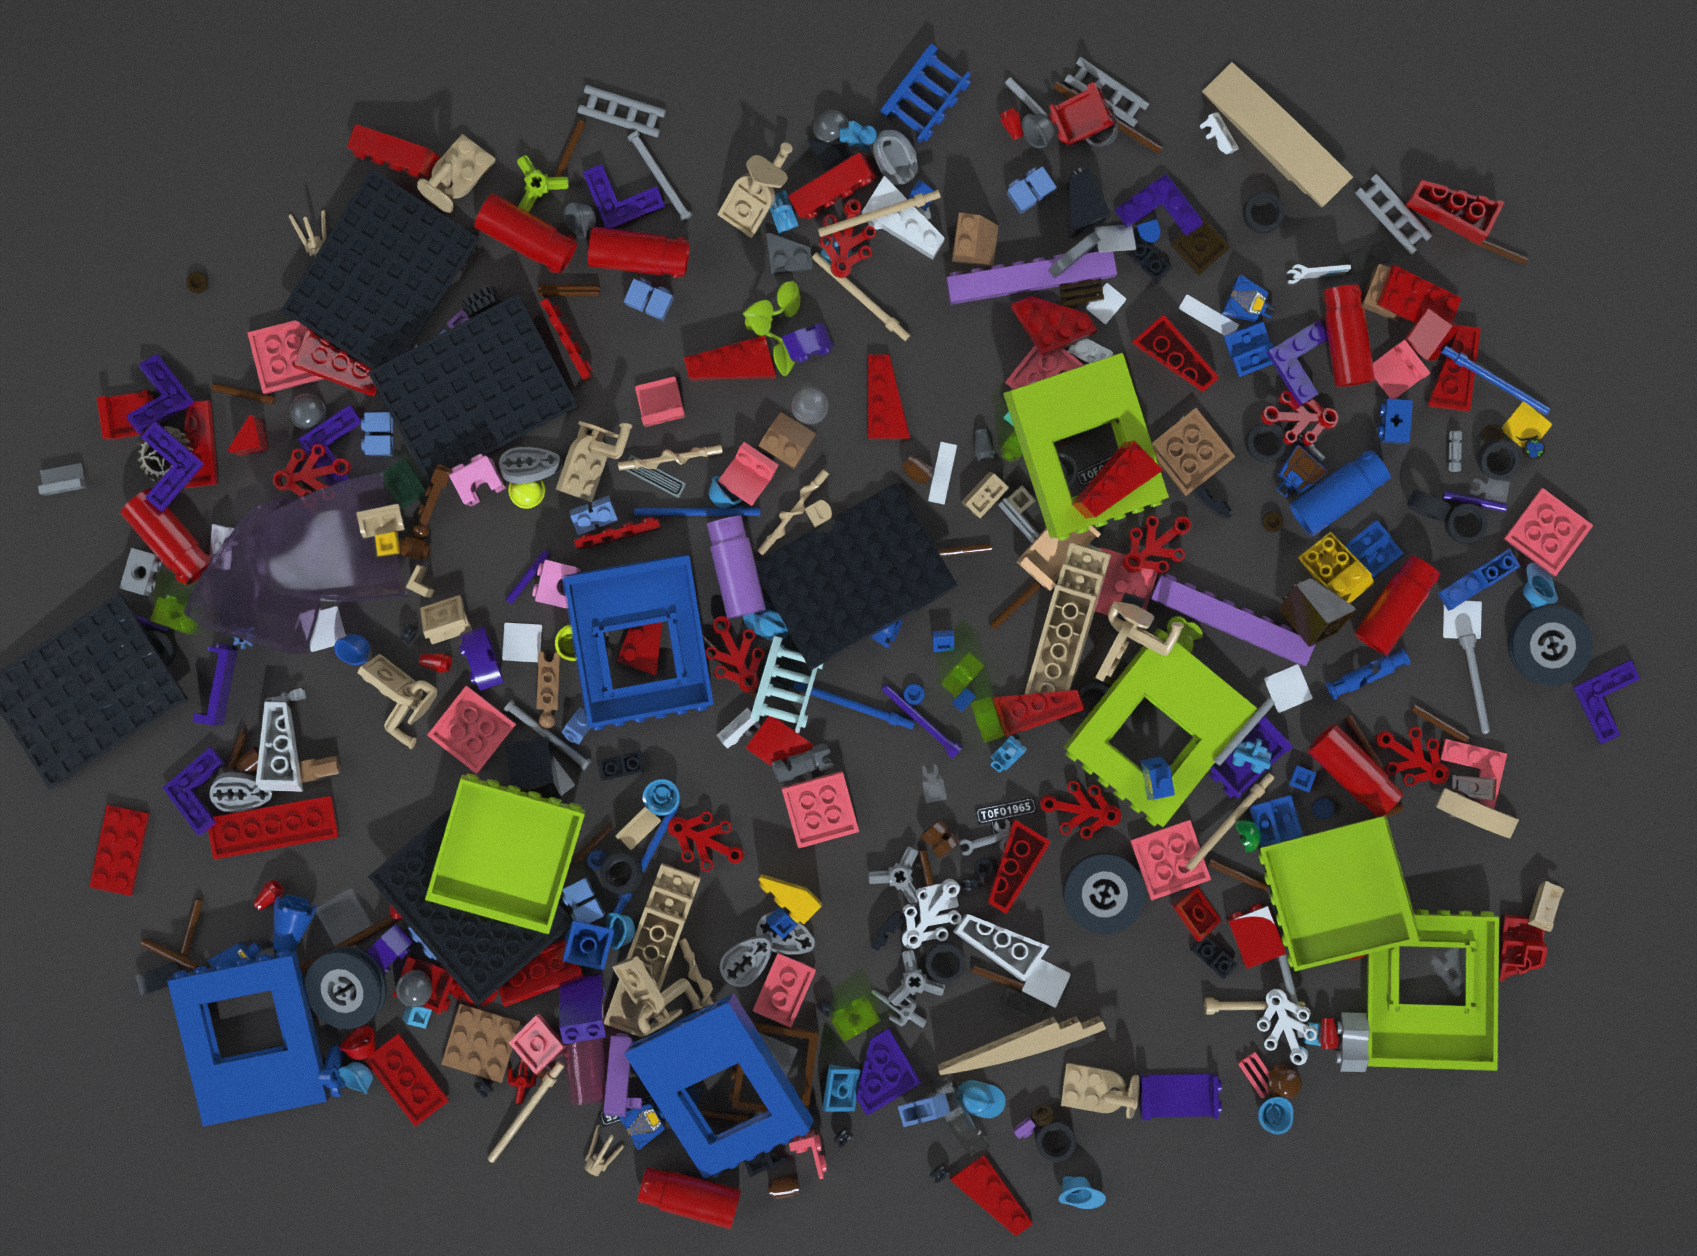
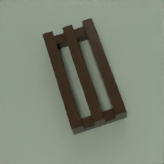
M1101 278L1060 285L1062 306L1067 307L1104 300ZM1097 285L1096 288L1085 289V290H1079V291H1073V292H1067V293L1064 292V290H1070V289H1076V288H1082V287H1088V286ZM1097 292H1098V295H1099V296H1093V297H1087V298H1081V299H1075V300L1066 301V298H1067V297H1073V296H1079V295H1085V294H1091V293H1097Z

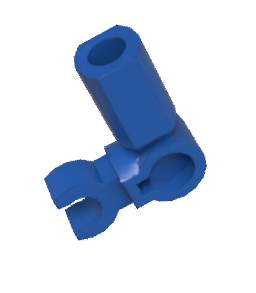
M333 1046L329 1049L324 1063L325 1069H321L319 1072V1082L330 1088L333 1097H342L339 1088H345V1083L338 1076V1070L340 1069L345 1052L338 1046Z

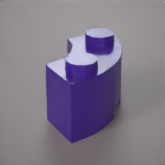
M824 323L815 324L808 329L803 328L782 337L791 360L798 363L810 359L809 356L826 355L831 352L830 348L835 347Z
M485 627L461 634L462 643L459 644L462 655H466L471 668L469 676L472 683H477L480 691L504 683L501 667Z
M395 924L366 953L375 959L384 975H386L391 970L389 965L398 957L402 959L411 951L408 947L413 942Z

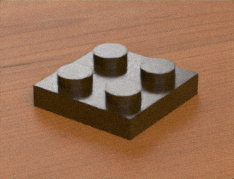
M1203 216L1201 217L1203 225L1187 236L1183 233L1170 245L1198 276L1230 248L1227 242Z

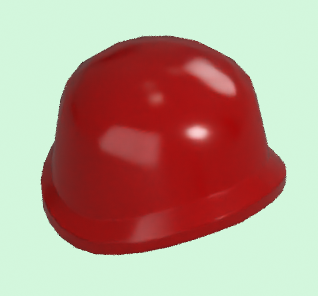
M368 1025L356 1028L344 1039L340 1049L345 1051L353 1060L368 1058L376 1049L373 1029Z

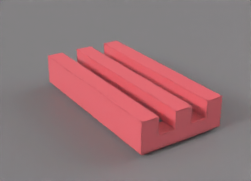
M1254 1051L1237 1064L1261 1099L1269 1094L1268 1085L1251 1059L1254 1058L1268 1079L1269 1071ZM1245 1063H1248L1265 1088L1264 1091H1261L1244 1066Z

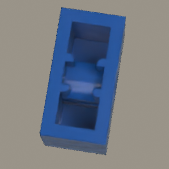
M1386 399L1380 404L1379 415L1382 416V424L1378 426V437H1381L1380 442L1410 443L1412 400ZM1394 417L1398 421V424L1395 426L1393 422H1390V419Z

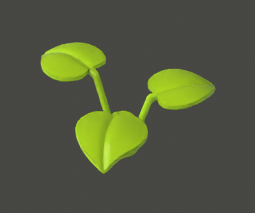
M794 280L787 281L780 286L777 293V302L781 307L779 310L773 311V306L768 300H760L743 312V315L746 317L745 326L748 330H754L760 336L767 335L779 342L774 347L773 355L775 364L783 376L789 374L795 362L791 360L782 338L769 333L773 315L784 312L786 317H792L797 313L800 307L801 296L799 287Z

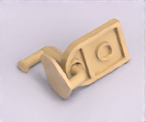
M462 134L435 164L431 179L429 181L420 179L417 187L434 209L451 213L453 211V202L450 198H461L468 194L493 166L496 159Z
M782 143L773 163L762 156L753 155L746 163L749 173L742 175L735 182L717 215L750 238H753L773 205L775 198L773 187L781 188L788 180L786 173L781 170V167L788 154L792 152V146L789 143Z
M579 421L580 429L578 436L570 446L556 490L592 502L607 457L618 459L623 454L630 429L632 428V425L629 423L620 424L621 429L618 435L595 425ZM589 429L593 430L591 435H587ZM604 434L618 438L616 445L604 443L602 441Z
M1114 601L1109 610L1108 618L1119 634L1095 678L1104 681L1106 676L1111 677L1130 643L1126 641L1128 637L1161 655H1167L1173 649L1184 625L1178 622L1171 623V632L1166 641L1141 629L1149 628L1153 622L1154 616L1134 604ZM1118 613H1120L1126 619V621H1123L1120 618H1118Z
M378 654L362 665L357 673L366 682L378 688L383 695L397 702V705L384 724L385 729L400 742L408 746L409 749H413L416 744V738H411L397 727L410 708L414 710L408 720L410 725L422 717L435 700L437 689L426 681L420 680L416 682L384 656ZM422 690L428 694L424 700L421 699Z
M638 956L621 961L612 967L634 1004L640 1010L638 1025L645 1036L670 1023L683 1012L682 1009L667 1012L665 1009L668 1003L683 992H685L692 1004V1011L704 1008L690 982L685 978L677 980L660 993L655 980L650 977L644 962ZM650 1017L656 1020L649 1025L646 1019Z
M1072 1063L1066 1064L1061 1106L1100 1113H1111L1121 1106L1127 1107L1126 1117L1129 1119L1133 1118L1140 1096L1139 1075L1132 1076L1130 1087L1127 1088L1123 1078L1114 1071Z

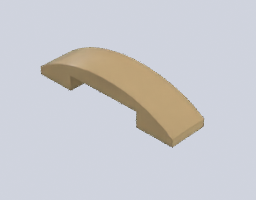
M1447 788L1443 789L1435 806L1462 820L1507 838H1511L1519 821L1515 817L1501 811H1496Z

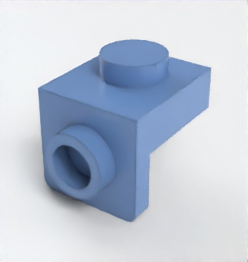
M580 707L562 731L570 742H575L578 745L591 729L586 725L584 709Z

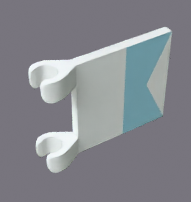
M1297 264L1292 269L1297 268L1301 273L1296 270H1289L1287 274H1293L1295 280H1289L1287 283L1295 284L1299 280L1306 278L1344 275L1351 269V265L1307 268Z

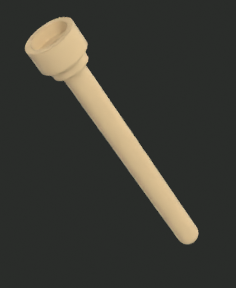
M1204 998L1205 1015H1214L1219 1010H1267L1269 1006L1266 1001L1218 1002L1214 998ZM1298 1001L1300 1007H1305L1303 1001Z

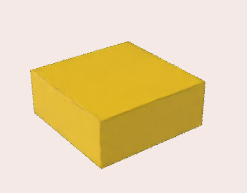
M397 532L375 535L377 556L382 557L400 553Z

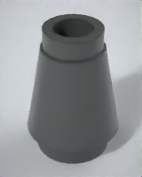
M980 429L975 431V457H977V460L989 461L994 459L995 450L988 430Z

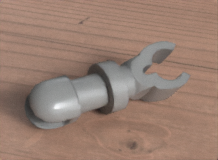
M299 688L289 693L283 692L277 697L266 698L265 702H285L289 704V701L302 700L307 697L305 690Z

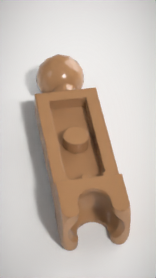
M539 651L537 709H543V713L539 717V724L547 729L555 724L552 710L559 709L561 657L556 652L554 659L548 662L545 652Z

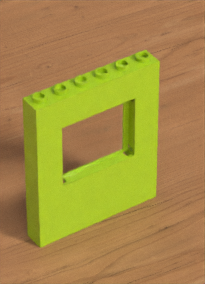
M1123 353L1112 355L1003 393L1050 539L1058 538L1061 541L1070 538V533L1077 531V534L1089 531V526L1095 525L1100 527L1108 524V519L1114 518L1115 521L1125 518V513L1132 511V514L1144 511V506L1150 505V507H1155L1163 504V499L1169 498L1160 472L1096 518L1086 519L1072 505L1079 495L1071 497L1055 448V441L1110 422L1118 448L1124 442L1135 441L1158 464Z
M1156 629L1152 634L1164 641L1169 636L1160 629ZM1177 642L1167 655H1161L1143 646L1064 744L1063 748L1067 750L1065 755L1076 762L1078 759L1083 763L1081 768L1090 775L1093 772L1098 775L1097 781L1106 788L1109 785L1115 789L1113 793L1122 801L1125 798L1131 802L1129 806L1138 814L1141 811L1147 815L1145 819L1153 826L1158 824L1164 827L1215 763L1213 760L1248 722L1258 708ZM1144 697L1193 736L1170 765L1175 795L1154 800H1147L1142 769L1109 743L1110 739Z
M1416 910L1414 915L1421 940L1402 946L1466 948V1005L1399 1004V946L1367 954V1016L1369 1024V1061L1367 1066L1498 1071L1499 917L1494 915L1492 911H1481V915H1472V911H1459V914H1450V910H1437V914H1429V910Z

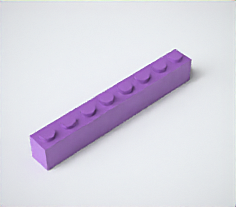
M1097 248L1093 253H1086L1055 279L1048 269L1065 254L1053 256L1054 259L1045 260V257L1033 259V263L1027 264L1024 261L1013 262L1012 266L1004 267L1003 264L994 265L991 267V270L983 271V268H976L967 274H963L962 271L950 273V277L946 278L950 305L1059 287L1060 285L1100 278H1113L1117 275L1113 251L1098 252Z
M1165 574V576L1158 577L1150 600L1299 665L1307 666L1315 645L1308 647L1300 635L1292 632L1293 628L1281 624L1280 627L1274 625V620L1262 616L1260 619L1253 615L1254 611L1244 607L1242 610L1234 607L1235 603L1223 599L1221 602L1215 599V594L1205 590L1203 593L1196 591V586L1187 582L1184 585L1177 583V578Z

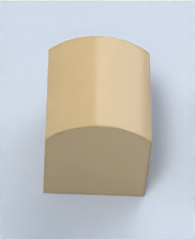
M819 500L805 508L815 528L829 521L832 517L829 504L823 500Z

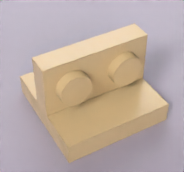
M460 595L420 608L423 633L425 638H429L432 644L472 631Z

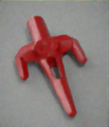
M522 1058L516 1078L512 1079V1068L508 1069L507 1083L510 1086L517 1087L516 1104H524L525 1088L536 1086L537 1075L534 1072L532 1080L527 1078L526 1063L524 1064V1075H521L524 1062Z

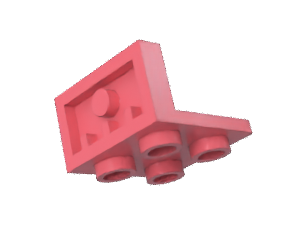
M1406 340L1398 343L1373 363L1375 380L1390 399H1396L1419 380L1430 374Z
M675 377L635 387L644 427L686 417Z
M743 442L736 457L719 478L718 484L748 504L753 505L774 477L779 465Z
M810 1130L804 1136L800 1137L797 1135L793 1137L789 1142L790 1151L796 1150V1153H802L807 1151L808 1147H812L819 1179H823L824 1172H827L825 1156H820L819 1152L822 1151L820 1135H815V1131Z

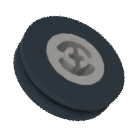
M1542 606L1527 611L1515 622L1509 635L1508 651L1512 664L1524 678L1536 684L1555 686L1566 684L1582 674L1592 656L1593 640L1588 625L1576 612L1562 606ZM1548 630L1555 631L1560 636L1559 638L1556 636L1543 637L1538 643L1540 636ZM1550 642H1553L1554 646H1552L1551 649H1548L1547 645H1549ZM1562 650L1558 658L1552 661L1546 660L1541 656V653L1554 655Z
M1095 853L1082 858L1070 869L1063 886V898L1068 913L1079 926L1092 933L1107 935L1118 933L1128 928L1138 918L1144 905L1145 889L1140 874L1128 861L1115 854ZM1110 879L1117 885V893H1114L1109 885L1106 887L1109 895L1104 896L1102 902L1108 904L1115 900L1114 904L1110 907L1098 908L1090 901L1089 896L1094 894L1096 900L1101 902L1102 896L1099 892L1104 891L1106 885L1100 883L1093 887L1097 880Z
M342 946L327 951L310 966L305 978V991L311 1008L324 1022L341 1029H353L366 1024L382 1009L387 997V982L381 967L369 954L354 947ZM351 982L354 984L351 988L348 987L341 993L338 992V990L348 986Z

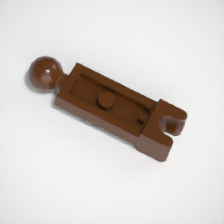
M437 464L430 481L434 485L429 484L425 494L429 498L426 504L422 503L418 512L421 515V519L413 527V534L417 538H425L429 534L428 523L442 487L446 488L450 480L449 475L453 472L449 467Z

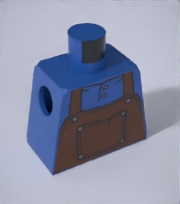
M1297 445L1292 449L1277 474L1283 482L1276 490L1285 498L1292 490L1301 494L1328 471L1302 447Z

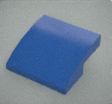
M1263 321L1223 335L1228 353L1239 377L1273 364L1266 352L1274 347L1269 340Z
M1377 520L1345 545L1372 574L1373 580L1404 556L1403 551L1390 538L1391 535Z
M1292 794L1249 807L1253 822L1260 830L1261 847L1303 836Z

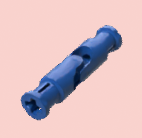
M1400 648L1398 652L1390 656H1383L1362 666L1360 669L1342 675L1341 679L1333 683H1326V687L1332 699L1336 700L1339 695L1348 691L1351 693L1367 683L1374 682L1393 673L1395 669L1403 665H1410V659L1404 648ZM1373 669H1379V672L1374 674Z

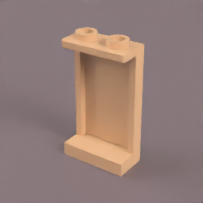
M1095 525L1089 526V531L1077 534V531L1070 533V538L1061 541L1058 538L1050 539L1046 527L1036 541L1029 546L1016 562L1045 589L1051 591L1060 576L1070 543L1073 542L1087 547L1095 537L1101 535L1097 531L1099 527Z

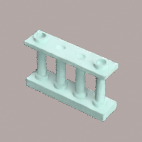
M774 636L750 720L759 722L760 716L768 715L796 723L795 732L799 733L800 728H805L808 716L804 714L817 669H822L823 664L813 669L811 676L779 668V665L775 664L777 657L781 658L784 656L805 662L800 652L784 648L785 646L781 645L782 638ZM777 675L808 684L806 695L803 696L773 687L770 684L771 677H776ZM772 695L803 704L800 716L767 707L768 704L764 703L766 696L770 697Z

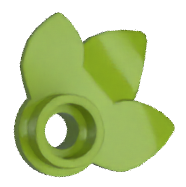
M1180 616L1172 617L1167 622V631L1165 633L1170 634L1172 629L1171 623H1182L1184 627L1181 629L1176 642L1191 653L1194 644L1193 640L1203 637L1202 630L1194 622H1186Z

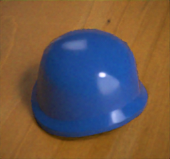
M347 634L345 637L337 639L334 651L336 656L343 662L351 665H360L368 662L370 644L361 635Z

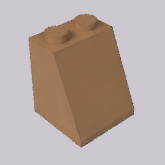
M959 212L952 263L991 268L994 265L999 226L981 215Z

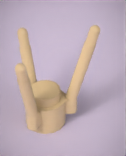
M325 210L321 211L322 240H320V236H313L310 224L305 216L303 220L309 239L306 240L293 215L289 214L291 223L305 246L306 253H309L310 256L317 254L327 238Z
M600 1125L596 1127L589 1152L584 1159L587 1162L584 1169L595 1176H599L601 1171H605L607 1166L624 1148L623 1144L620 1145L605 1161L603 1156L614 1138L613 1135H610L599 1155L594 1154L592 1156L601 1128Z

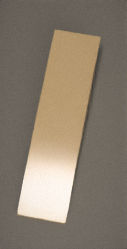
M1231 62L1202 91L1289 181L1292 180L1305 195L1308 194L1321 208L1353 178L1295 119L1234 63Z
M1073 542L1070 543L1058 583L1055 585L1024 695L1071 690L1112 554Z
M663 863L658 871L627 959L638 956L644 962L648 974L655 980L659 991L662 988L701 880L699 876ZM619 979L604 1024L643 1038L644 1034L638 1025L640 1010L634 1004Z
M1053 1016L938 1064V1070L940 1075L1005 1063L1069 1044L1103 1031L1106 1028L1099 1016L1080 1023L1077 1016L1057 1023Z

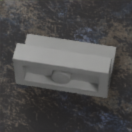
M82 463L40 471L43 485L38 486L41 495L47 496L87 488Z

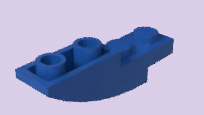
M1509 548L1458 578L1437 594L1447 610L1450 611L1519 568L1520 564Z

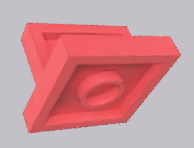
M540 1014L536 1015L509 1042L535 1074L540 1073L551 1061L558 1059L564 1053L563 1049L567 1046Z

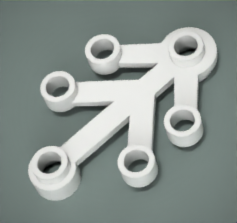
M946 879L942 883L941 889L943 893L929 910L928 899L930 898V893L926 888H919L916 891V897L919 899L921 919L916 927L914 917L917 914L916 908L912 904L904 906L903 913L906 916L907 930L902 935V942L905 947L915 949L921 945L922 941L931 939L945 941L949 934L944 927H938L934 931H923L927 926L947 922L954 925L960 923L961 915L956 910H952L947 914L937 915L949 898L955 897L959 893L960 887L955 880ZM955 887L953 892H949V888ZM926 892L925 897L921 898L920 894ZM908 909H913L911 914H907ZM953 915H958L957 919L951 920ZM944 931V935L939 937V933ZM915 936L916 939L910 942V938Z
M1272 989L1266 996V1002L1269 1006L1264 1016L1257 1023L1260 1031L1265 1032L1269 1030L1271 1026L1270 1020L1275 1011H1277L1279 1020L1271 1035L1266 1038L1265 1048L1270 1051L1275 1050L1278 1045V1039L1284 1030L1291 1048V1061L1296 1065H1302L1308 1058V1052L1304 1047L1299 1046L1293 1028L1303 1033L1307 1040H1315L1318 1034L1317 1029L1300 1022L1307 1021L1311 1012L1307 1007H1300L1289 1001L1283 990ZM1273 998H1278L1280 1002H1275ZM1286 1009L1296 1013L1300 1021L1288 1016ZM1300 1012H1305L1307 1016L1303 1017ZM1261 1022H1266L1268 1026H1262ZM1307 1032H1314V1036H1310ZM1268 1041H1273L1275 1045H1269ZM1295 1055L1301 1056L1302 1059H1296Z

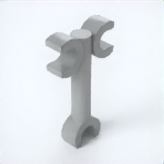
M1004 820L1006 826L1003 829L999 828L997 822L994 823V829L999 833L973 841L967 839L960 840V845L968 844V850L963 851L962 855L967 856L975 848L999 841L1000 849L1003 851L1009 835V820Z

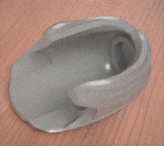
M884 130L880 132L873 144L875 160L880 171L894 185H903L910 182L918 172L916 152L913 146L897 130Z

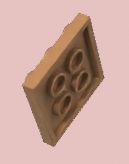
M1197 408L1152 442L1158 463L1185 497L1235 458V455Z
M460 1003L441 1065L502 1083L513 1050L509 1042L517 1035L521 1021Z

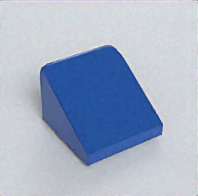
M918 180L908 199L914 198L913 195L920 193L923 195L934 190ZM932 201L926 202L920 208L926 211Z
M965 687L952 704L963 712L976 696Z
M780 906L766 919L768 925L782 939L798 925Z

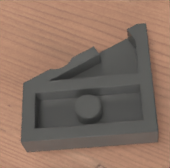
M767 233L771 274L813 270L810 247Z

